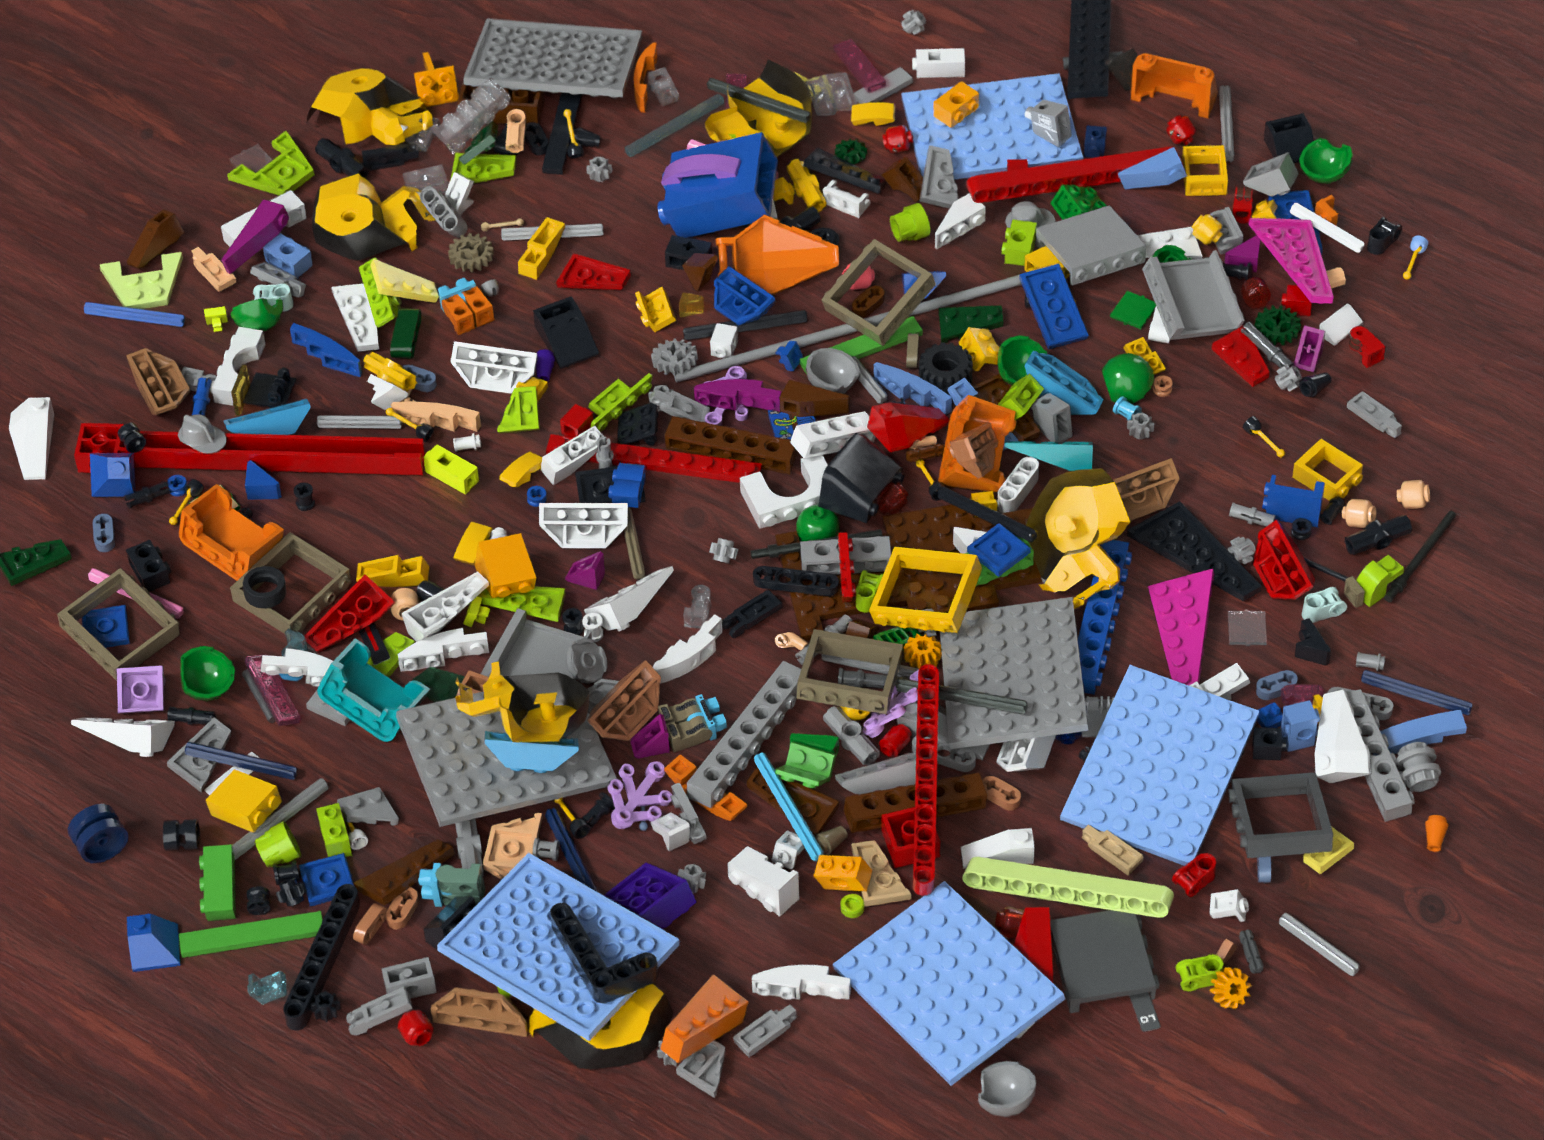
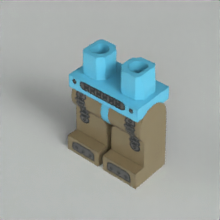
M701 694L695 696L696 699H687L674 706L668 707L667 704L658 706L659 714L664 715L669 742L674 753L709 739L710 741L717 739L716 732L727 728L726 719L723 714L711 716V714L720 711L716 697L704 700Z

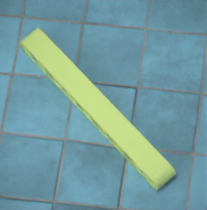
M983 857L971 858L962 878L963 882L971 888L1152 917H1165L1174 898L1173 891L1162 885Z

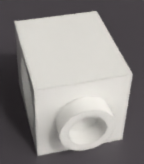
M716 324L710 340L711 356L719 358L733 356L738 342L736 326Z

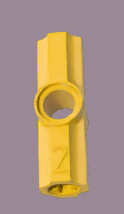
M799 159L792 160L787 165V172L794 182L797 196L804 199L808 208L813 206L818 212L822 211L826 206V200L819 190L816 176L814 174L811 175L808 168L803 166V161Z
M372 352L366 355L363 360L364 368L376 374V377L408 392L410 389H414L417 384L416 375L377 353Z

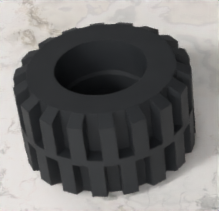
M945 342L940 343V345L934 344L932 348L925 349V353H922L920 356L919 377L935 385L950 396L948 387L963 378L972 384V357L968 355L969 352L966 349L962 350L960 345L955 346L954 343L945 344Z

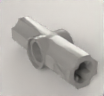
M833 706L823 715V721L840 738L842 747L851 751L863 765L873 764L880 756V751L861 731L860 724L852 721L840 707Z
M471 819L455 823L458 838H456L458 855L461 858L462 868L470 869L471 863L481 864L483 874L480 835L477 834L476 820Z

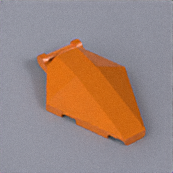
M763 215L734 237L716 239V246L719 249L720 272L718 276L728 267L727 246H732V268L771 295L839 265L838 245L822 240V237L797 227L782 224L779 220L767 215Z

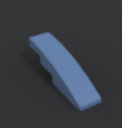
M878 362L874 364V379L899 399L902 397L905 401L910 397L920 406L925 407L931 404L933 407L939 408L945 415L952 412V397L935 385L901 369Z
M1460 709L1414 719L1380 732L1387 737L1389 752L1398 754L1399 750L1407 744L1414 742H1424L1426 744L1439 743L1443 741V736L1466 733L1467 727Z

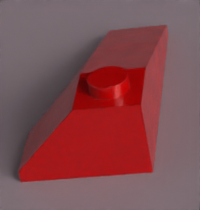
M1049 907L1025 908L1013 946L1053 983Z

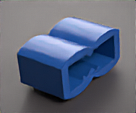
M619 463L618 468L613 470L612 481L614 485L609 487L608 497L612 498V503H628V507L639 508L646 479L645 465Z

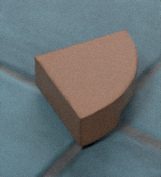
M1226 939L1216 955L1223 960L1224 964L1234 954L1237 946Z

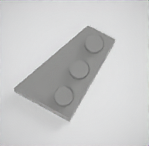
M929 145L920 202L950 209L952 204L958 200V189L954 182V170L948 149Z
M213 718L189 742L224 750L231 737V730L216 718ZM185 744L167 761V767L202 793L217 762L186 755Z

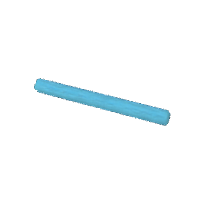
M763 752L754 756L755 764L811 859L817 861L819 855H823L822 848L778 774H775V769L767 755Z

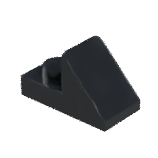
M1310 618L1302 620L1299 631L1301 641L1296 644L1295 657L1324 666L1329 665L1331 649Z

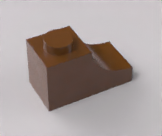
M906 156L894 162L881 174L893 190H900L906 193L914 202L920 200L923 177Z

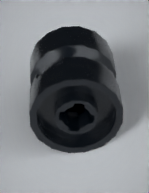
M184 819L182 823L178 820H165L163 823L165 851L179 850L181 846L185 850L199 849L200 827L198 819Z

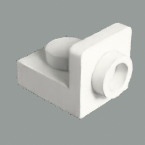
M786 831L776 841L772 862H779L788 869L794 868L797 856L805 849L797 834Z
M1238 889L1211 894L1210 915L1213 919L1236 915L1240 922L1246 920V912L1249 910L1248 901L1241 895Z

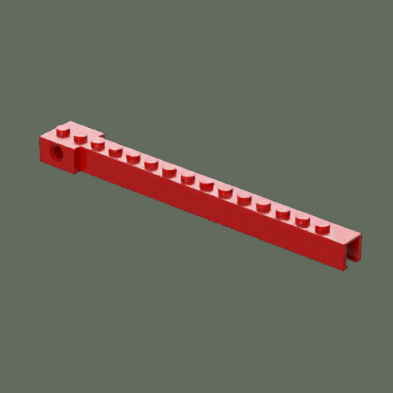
M81 423L74 453L79 473H91L90 453H130L117 434L124 424ZM140 431L146 439V445L141 451L134 453V466L138 468L247 470V462L251 460L264 471L423 475L425 448L423 438L224 433L226 444L223 449L209 454L199 452L181 442L178 438V432Z

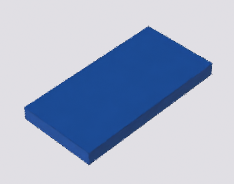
M1309 190L1291 191L1282 196H1279V194L1274 196L1268 195V202L1274 199L1277 205L1274 213L1277 219H1299L1290 213L1294 203H1298L1314 212ZM1313 227L1319 245V249L1322 255L1323 249L1319 236L1318 229Z
M1059 263L1020 274L1019 279L1048 350L1088 339V332Z

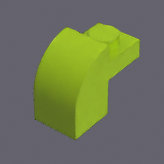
M1389 555L1377 563L1371 561L1356 580L1365 591L1363 602L1371 607L1386 595L1387 585L1403 574L1404 567Z

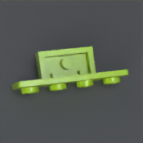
M371 259L360 266L359 270L375 325L379 328L397 317L398 309L401 308L400 304L402 302L399 297L379 294L370 266L373 260Z
M648 373L631 389L620 379H617L589 403V409L597 414L598 417L592 421L591 428L596 426L600 432L603 431L613 418L617 419L627 406L631 407L642 393L646 394L651 389L653 375Z

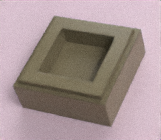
M1351 576L1345 581L1344 594L1352 605L1358 608L1363 605L1365 591L1355 578Z

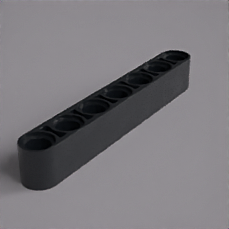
M344 884L337 889L285 1002L283 1011L287 1027L291 1030L298 1031L307 1025L312 1014L310 1004L315 1003L314 995L322 992L359 910L360 902L357 888L352 884Z

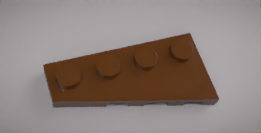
M437 839L353 884L358 892L385 906L418 882L420 869L432 870L434 863L442 864L455 854L453 846Z

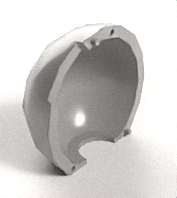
M821 348L813 351L808 357L806 364L807 377L812 386L843 394L848 391L860 375L858 363L847 353L833 348Z
M1005 1061L995 1063L981 1072L982 1092L979 1093L978 1102L984 1110L995 1116L1009 1117L1018 1115L1029 1106L1035 1096V1075L1029 1069L1019 1065V1062Z

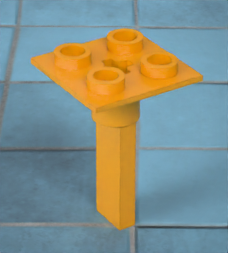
M429 52L423 53L426 71L414 73L417 96L421 97V101L426 107L457 101L458 92L454 66L434 69Z

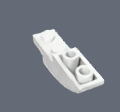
M714 614L709 621L703 623L696 635H692L687 643L679 640L667 650L666 655L661 660L655 662L653 668L661 676V683L676 679L692 671L716 651L715 640L722 633V618Z
M463 628L441 632L420 640L398 654L400 672L445 666L444 659L489 653L487 633L464 635Z
M286 648L284 657L263 655L261 672H266L268 675L289 674L292 677L306 675V684L318 687L333 661L311 652Z
M1235 663L1199 685L1196 681L1189 686L1232 700L1231 694L1250 684V681L1241 667Z
M791 965L773 968L753 975L752 991L762 996L772 995L787 1000H800L802 992L810 995L830 996L834 999H849L851 978L829 975L828 966Z

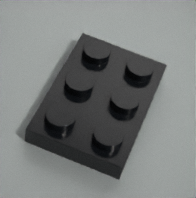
M618 466L575 472L579 503H612V498L608 497L610 485H614L612 481L613 470L617 469ZM644 488L642 491L640 503L646 502Z

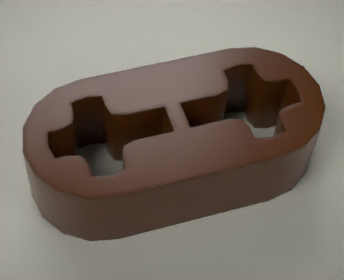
M875 285L867 288L853 300L852 312L861 318L869 316L883 304L885 299L884 289Z

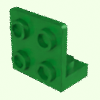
M1064 184L1061 185L1050 203L1062 220L1107 206L1098 197L1095 189Z

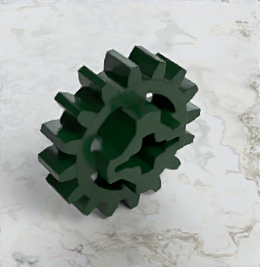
M1271 305V310L1264 308L1263 313L1258 312V317L1255 318V327L1270 341H1273L1274 345L1280 342L1283 346L1285 341L1292 343L1293 338H1298V333L1301 331V318H1297V312L1290 313L1291 308L1284 310L1283 306L1280 305L1279 309H1276L1274 305Z

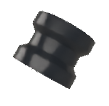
M261 886L252 887L247 890L246 897L249 901L247 903V911L253 915L268 913L271 909L270 902L268 901L270 899V891Z

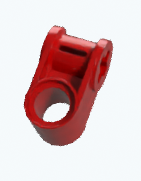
M1208 853L1198 855L1187 865L1176 871L1172 877V882L1176 885L1179 884L1186 891L1185 893L1188 897H1193L1215 879L1216 859Z

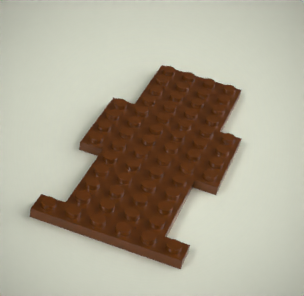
M951 504L883 516L886 533L882 535L883 537L889 536L891 554L894 547L960 553L953 545L954 527L988 532L995 525L979 517L973 518L972 514ZM1033 508L1001 514L1026 525ZM797 531L776 534L775 542L777 546L799 543ZM801 551L779 555L782 568L802 570ZM1034 558L1033 565L1026 569H1020L1005 577H999L986 584L976 586L966 612L999 607L996 590L1043 582ZM901 568L886 607L897 608L907 606V609H932L934 612L948 613L963 574ZM882 571V572H868V573L876 574V575H881V574H884V571ZM861 573L851 574L852 583L855 582L856 588ZM834 574L839 579V590L835 595L823 596L789 592L799 634L805 641L811 640L814 629L823 631L822 620L839 618L845 614L848 616L863 614V612L856 608V596H853L851 602H842L840 574ZM785 577L786 583L791 580L789 577ZM805 579L801 583L803 585H810L813 581Z

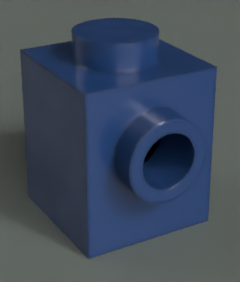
M1086 126L1084 157L1095 158L1105 155L1107 127Z

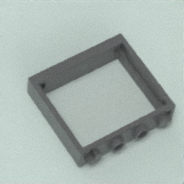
M1316 772L1232 779V789H1228L1229 803H1233L1232 815L1233 818H1237L1236 831L1237 834L1241 833L1240 846L1245 847L1247 858L1332 851L1333 831ZM1298 794L1307 795L1316 830L1263 835L1253 834L1245 799Z

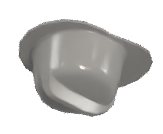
M1023 201L1012 208L1005 221L1009 228L1011 227L1012 219L1036 222L1037 228L1055 223V217L1050 211L1038 208L1032 202Z
M200 414L184 416L182 427L178 432V438L181 442L202 453L211 454L223 449L226 444V436L220 429L213 426L207 417Z

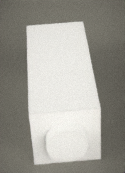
M964 48L916 50V58H912V69L916 70L917 78L965 77Z

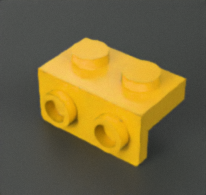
M663 287L645 297L640 291L635 293L637 297L635 303L643 314L641 320L646 327L649 326L654 332H657L676 321L667 292Z
M968 327L960 339L959 345L962 346V350L966 349L969 352L968 355H971L974 371H980L984 363L998 365L999 346L996 344L991 332L987 329Z

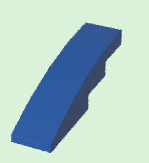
M293 323L290 328L292 343L306 347L308 355L321 358L322 366L357 377L362 376L360 360L345 347L325 335Z

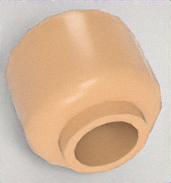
M1422 480L1404 481L1401 489H1397L1398 503L1402 502L1405 509L1424 508L1427 502H1430L1429 485H1425Z
M1351 499L1347 506H1344L1342 509V518L1346 520L1349 527L1365 528L1370 522L1376 520V507L1369 500Z
M410 588L397 589L390 597L395 601V604L391 607V612L396 619L404 621L402 612L419 604L417 593Z

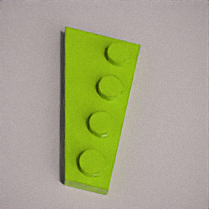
M535 586L533 590L527 593H514L503 598H491L489 592L485 589L478 597L482 598L481 604L513 612H516L518 608L525 610L526 615L558 622L565 599V588Z

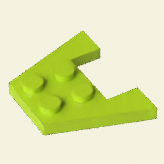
M285 131L272 141V147L282 154L256 173L241 164L227 175L230 181L280 196L290 190L293 192L314 176V169L288 132Z

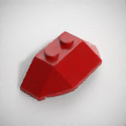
M1275 520L1259 531L1257 538L1259 540L1256 546L1253 565L1272 599L1296 600L1312 589L1315 578L1298 546L1280 522Z

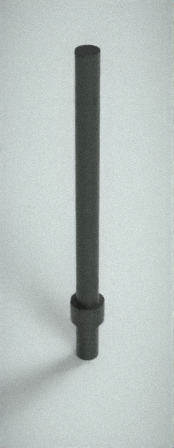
M1449 511L1405 568L1403 574L1391 583L1390 590L1384 596L1387 602H1392L1396 595L1404 590L1408 579L1456 517L1455 512Z
M881 529L848 534V538L883 537ZM838 536L813 541L838 539ZM800 542L781 546L773 544L768 545L767 548L750 550L751 558L756 559L768 556L769 558H776L781 554L801 551Z

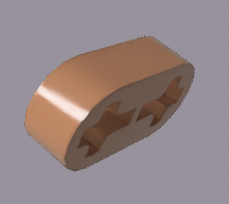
M988 776L982 780L988 794L987 800L1006 810H1015L1020 806L1021 793L1017 788L994 776Z
M409 887L393 899L386 912L387 924L390 928L402 929L409 922L419 904L418 894L415 889Z
M374 903L356 926L353 939L364 945L368 944L385 921L387 908Z

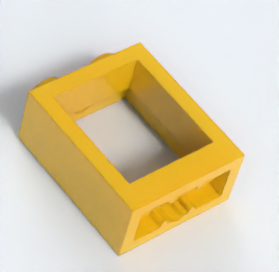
M1224 145L1183 146L1182 162L1187 174L1184 177L1185 196L1227 195L1228 176ZM1189 164H1218L1219 175H1190Z
M1320 439L1294 463L1292 478L1313 491L1316 481L1325 482L1323 493L1325 499L1329 501L1335 497L1343 499L1354 485L1357 486L1363 478V464L1323 439ZM1322 460H1327L1346 472V474L1334 484L1313 470Z

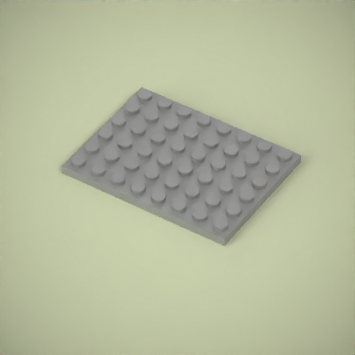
M487 19L463 78L464 85L472 87L487 86L495 89H525L533 92H564L572 95L589 94L590 96L602 95L612 98L623 97L642 40V30Z
M1072 597L968 611L965 613L958 633H944L940 631L944 686L1026 700L1028 704L1026 713L1021 714L945 700L950 750L1089 731Z
M571 672L562 673L573 678ZM484 691L474 693L473 701L484 700ZM455 698L396 711L397 721L440 827L608 787L612 780L617 779L596 730L587 721L589 717L588 712L584 723L572 734L565 737L578 738V752L554 771L538 773L532 769L514 771L506 768L485 745V731L506 733L500 711L479 717L470 716L457 708Z

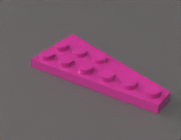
M1250 218L1248 225L1309 301L1318 304L1332 303L1334 296L1311 220Z
M1213 569L1148 586L1171 679L1188 686L1196 681L1200 683L1204 639L1206 638L1210 610L1209 602L1212 595L1211 587L1212 580H1214Z

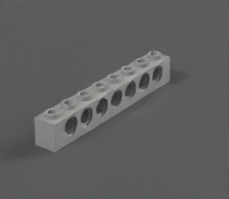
M785 661L779 665L687 782L688 798L709 808H712L716 801L719 802L722 799L727 787L734 784L738 773L747 767L752 755L758 753L762 742L765 739H769L773 728L782 722L787 710L794 707L797 698L800 668Z

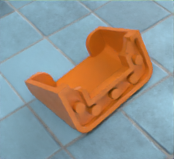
M1147 53L1137 56L1133 64L1131 100L1141 102L1142 97L1145 95L1153 98L1156 91L1192 100V108H1198L1199 117L1208 119L1217 99L1218 91L1215 75L1211 69Z
M971 395L966 396L953 409L950 416L938 482H942L947 487L998 492L1006 481L1004 473L999 471L1005 436L1009 432H1013L1016 426V420H1014L1016 411ZM990 422L998 440V445L995 448L994 467L990 472L978 479L961 466L956 458H953L950 452V442L961 434Z
M218 484L182 509L179 527V538L186 547L236 581L279 543L284 533V529L276 523L268 522L261 528L233 509L230 492Z

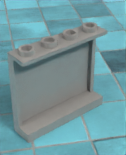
M1110 206L1036 228V246L1039 249L1044 246L1048 247L1071 273V285L1144 263L1146 259V245Z
M1214 250L1209 258L1159 263L1157 257H1149L1142 268L1169 340L1227 334L1240 328L1244 323L1243 312L1240 311L1237 297L1233 293L1229 277L1225 273L1223 262L1219 258L1217 250Z
M517 608L481 675L490 677L491 663L498 661L502 676L570 672L566 657L568 648L573 642L580 639H592V632L588 630L585 637L533 622L527 620L525 610Z

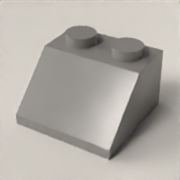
M1285 153L1252 166L1243 184L1269 196L1277 194L1282 196L1290 191L1299 173L1289 153Z

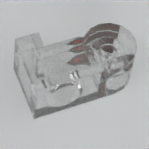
M665 67L648 73V86L651 91L655 92L662 106L679 101L677 89ZM662 75V79L656 80L655 77Z
M697 585L692 588L691 608L685 607L683 613L684 627L701 629L703 623L708 621L711 608V593L706 585Z

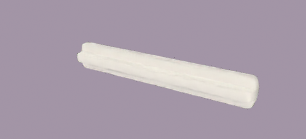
M1294 203L1291 207L1290 213L1301 220H1311L1314 228L1356 253L1363 249V241L1298 203Z

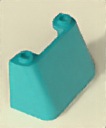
M355 638L330 664L318 686V695L325 703L379 740L384 742L392 741L401 730L396 718V711L419 706L430 688L415 680L409 681L404 688L367 663L371 655L370 650L365 644Z

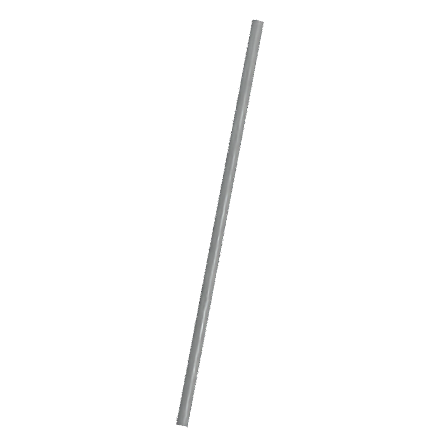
M1020 275L921 302L909 317L1022 285L1019 279ZM889 312L868 317L864 320L874 326H878ZM843 324L691 367V370L685 369L683 374L676 372L674 378L677 383L776 355L775 352L780 346L785 347L789 341H797L799 348L854 333L858 330L848 324Z

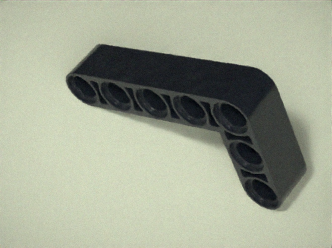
M557 903L550 909L552 930L596 1002L608 1003L656 982L658 979V965L654 954L641 953L606 967L571 907L566 903Z

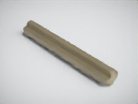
M628 508V526L623 531L633 578L638 580L645 577V570L632 510Z

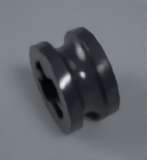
M1305 518L1294 520L1291 529L1292 536L1297 540L1308 539L1311 535V522Z

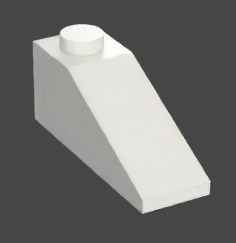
M1032 828L1006 830L961 846L963 869H966L970 859L973 857L1034 864Z

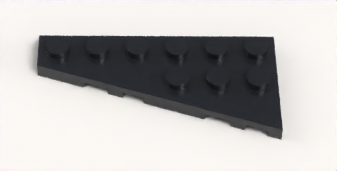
M1180 501L1127 530L1126 536L1193 574L1213 569L1214 580H1212V584L1241 601H1245L1261 592L1262 586Z

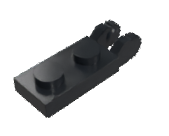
M766 590L722 620V628L727 630L732 627L729 635L732 638H736L742 635L746 629H750L782 609L783 603L770 590Z

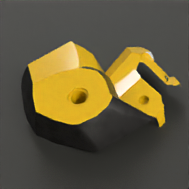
M769 59L760 77L743 88L809 111L811 115V99L808 85L797 74ZM727 88L730 108L711 114L705 122L709 137L716 142L733 139L729 134H735L736 138L763 132L777 157L810 134L812 119L808 123H804L729 96Z
M358 173L320 186L314 202L312 232L315 242L320 246L348 259L359 261L405 243L409 244L411 251L417 249V226L403 205L407 198L412 200L424 220L435 221V218L430 215L427 208L421 202V191L417 188L403 186L381 203L374 186Z

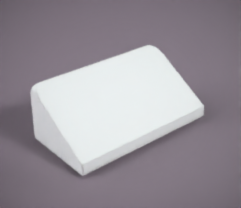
M1347 303L1323 321L1319 329L1325 331L1324 339L1335 346L1350 334L1352 328L1361 326L1363 321L1352 306Z

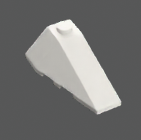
M50 397L28 398L11 412L9 431L24 480L46 479L54 421V411Z
M672 566L659 569L636 581V584L619 590L618 594L599 600L584 609L586 614L592 612L600 614L603 620L602 627L606 630L617 629L622 631L630 626L629 622L639 616L674 569Z
M1346 690L1323 694L1315 749V770L1318 778L1329 783L1371 774L1370 752L1367 745L1363 742L1362 731L1356 724L1355 713Z

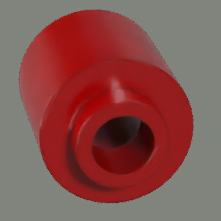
M903 724L893 726L879 741L881 752L887 757H897L910 742L912 736L910 729Z

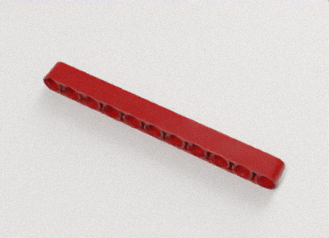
M1169 146L975 175L967 180L966 186L972 200L976 203L1056 192L1062 184L1089 187L1121 182L1118 175L1119 172L1173 147Z
M925 664L920 667L918 671L913 890L921 896L932 893L935 881L939 670L931 664ZM925 858L928 859V861H921L920 859ZM921 879H926V880H928V881H927V882H921V881H919V880H921Z

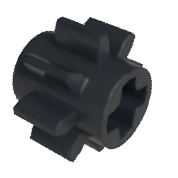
M291 878L279 884L280 891H277L276 895L280 903L286 902L287 906L290 907L304 901L303 894L307 893L304 882H297L296 878Z
M324 991L314 995L315 1003H311L310 1007L311 1012H314L316 1020L320 1018L328 1022V1020L338 1017L336 1010L341 1009V1003L337 1001L336 993L331 995Z

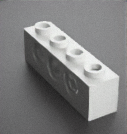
M864 411L797 425L790 443L806 459L840 451L855 433L866 436L873 443L876 437L867 428L869 415Z

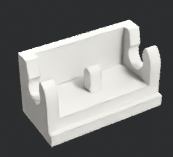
M832 180L823 189L826 205L859 218L870 205V200L867 199L869 194L864 193L861 197H857L838 189L835 186L837 181Z

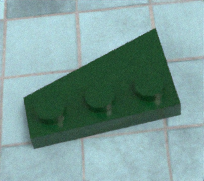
M494 121L490 122L475 135L471 145L464 151L465 154L459 158L463 165L483 150L487 152L495 146L494 142L497 137L498 125Z
M1002 305L939 308L941 343H948L949 339L956 337L961 339L968 327L987 330L1003 327Z
M62 539L37 543L33 547L26 549L15 547L12 548V551L0 553V569L9 584L13 586L72 558Z

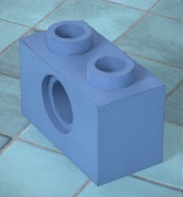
M281 233L263 247L267 263L296 276L297 279L313 266L310 250Z
M1310 700L1283 707L1281 728L1282 737L1286 738V749L1288 752L1314 746L1315 736L1318 735L1317 722L1320 721L1318 710L1313 708Z

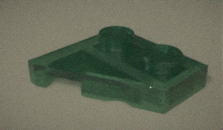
M429 667L413 678V680L419 681L430 688L426 696L435 703L455 698L459 688L456 684L457 676L460 683H462L465 676Z

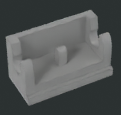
M1229 207L1210 213L1214 218L1218 217L1217 220L1222 223L1220 232L1223 235L1215 244L1220 255L1226 254L1229 250L1243 243V234Z

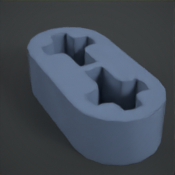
M413 365L403 366V369L416 375L417 384L414 389L430 392L436 388V377L433 372Z
M99 514L93 519L94 543L96 549L100 552L111 551L115 546L113 520L108 514ZM105 523V528L101 529L102 524ZM103 537L107 538L105 543H103Z
M1289 670L1263 677L1257 682L1256 695L1262 700H1271L1292 693L1297 688L1298 677Z
M1271 856L1257 858L1258 882H1271Z

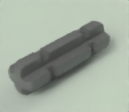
M1249 929L1240 932L1239 939L1243 945L1247 962L1250 964V971L1253 974L1261 973L1264 966L1259 958L1260 954L1256 942L1253 940V933Z

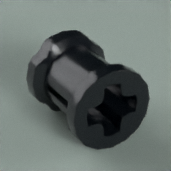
M305 482L297 484L293 490L297 498L296 506L301 511L313 509L315 506V500L312 496L313 487Z
M576 608L564 611L562 614V619L565 623L564 631L580 636L584 631V626L581 623V611Z
M296 861L283 866L273 865L276 885L291 878H296L297 882L300 881Z

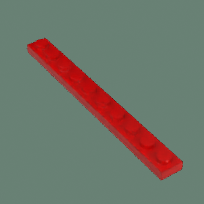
M551 434L546 454L575 437ZM611 443L610 446L613 452L612 465L618 466L619 463L645 465V469L651 471L740 483L741 477L762 471V463ZM596 453L587 462L599 463L596 459Z

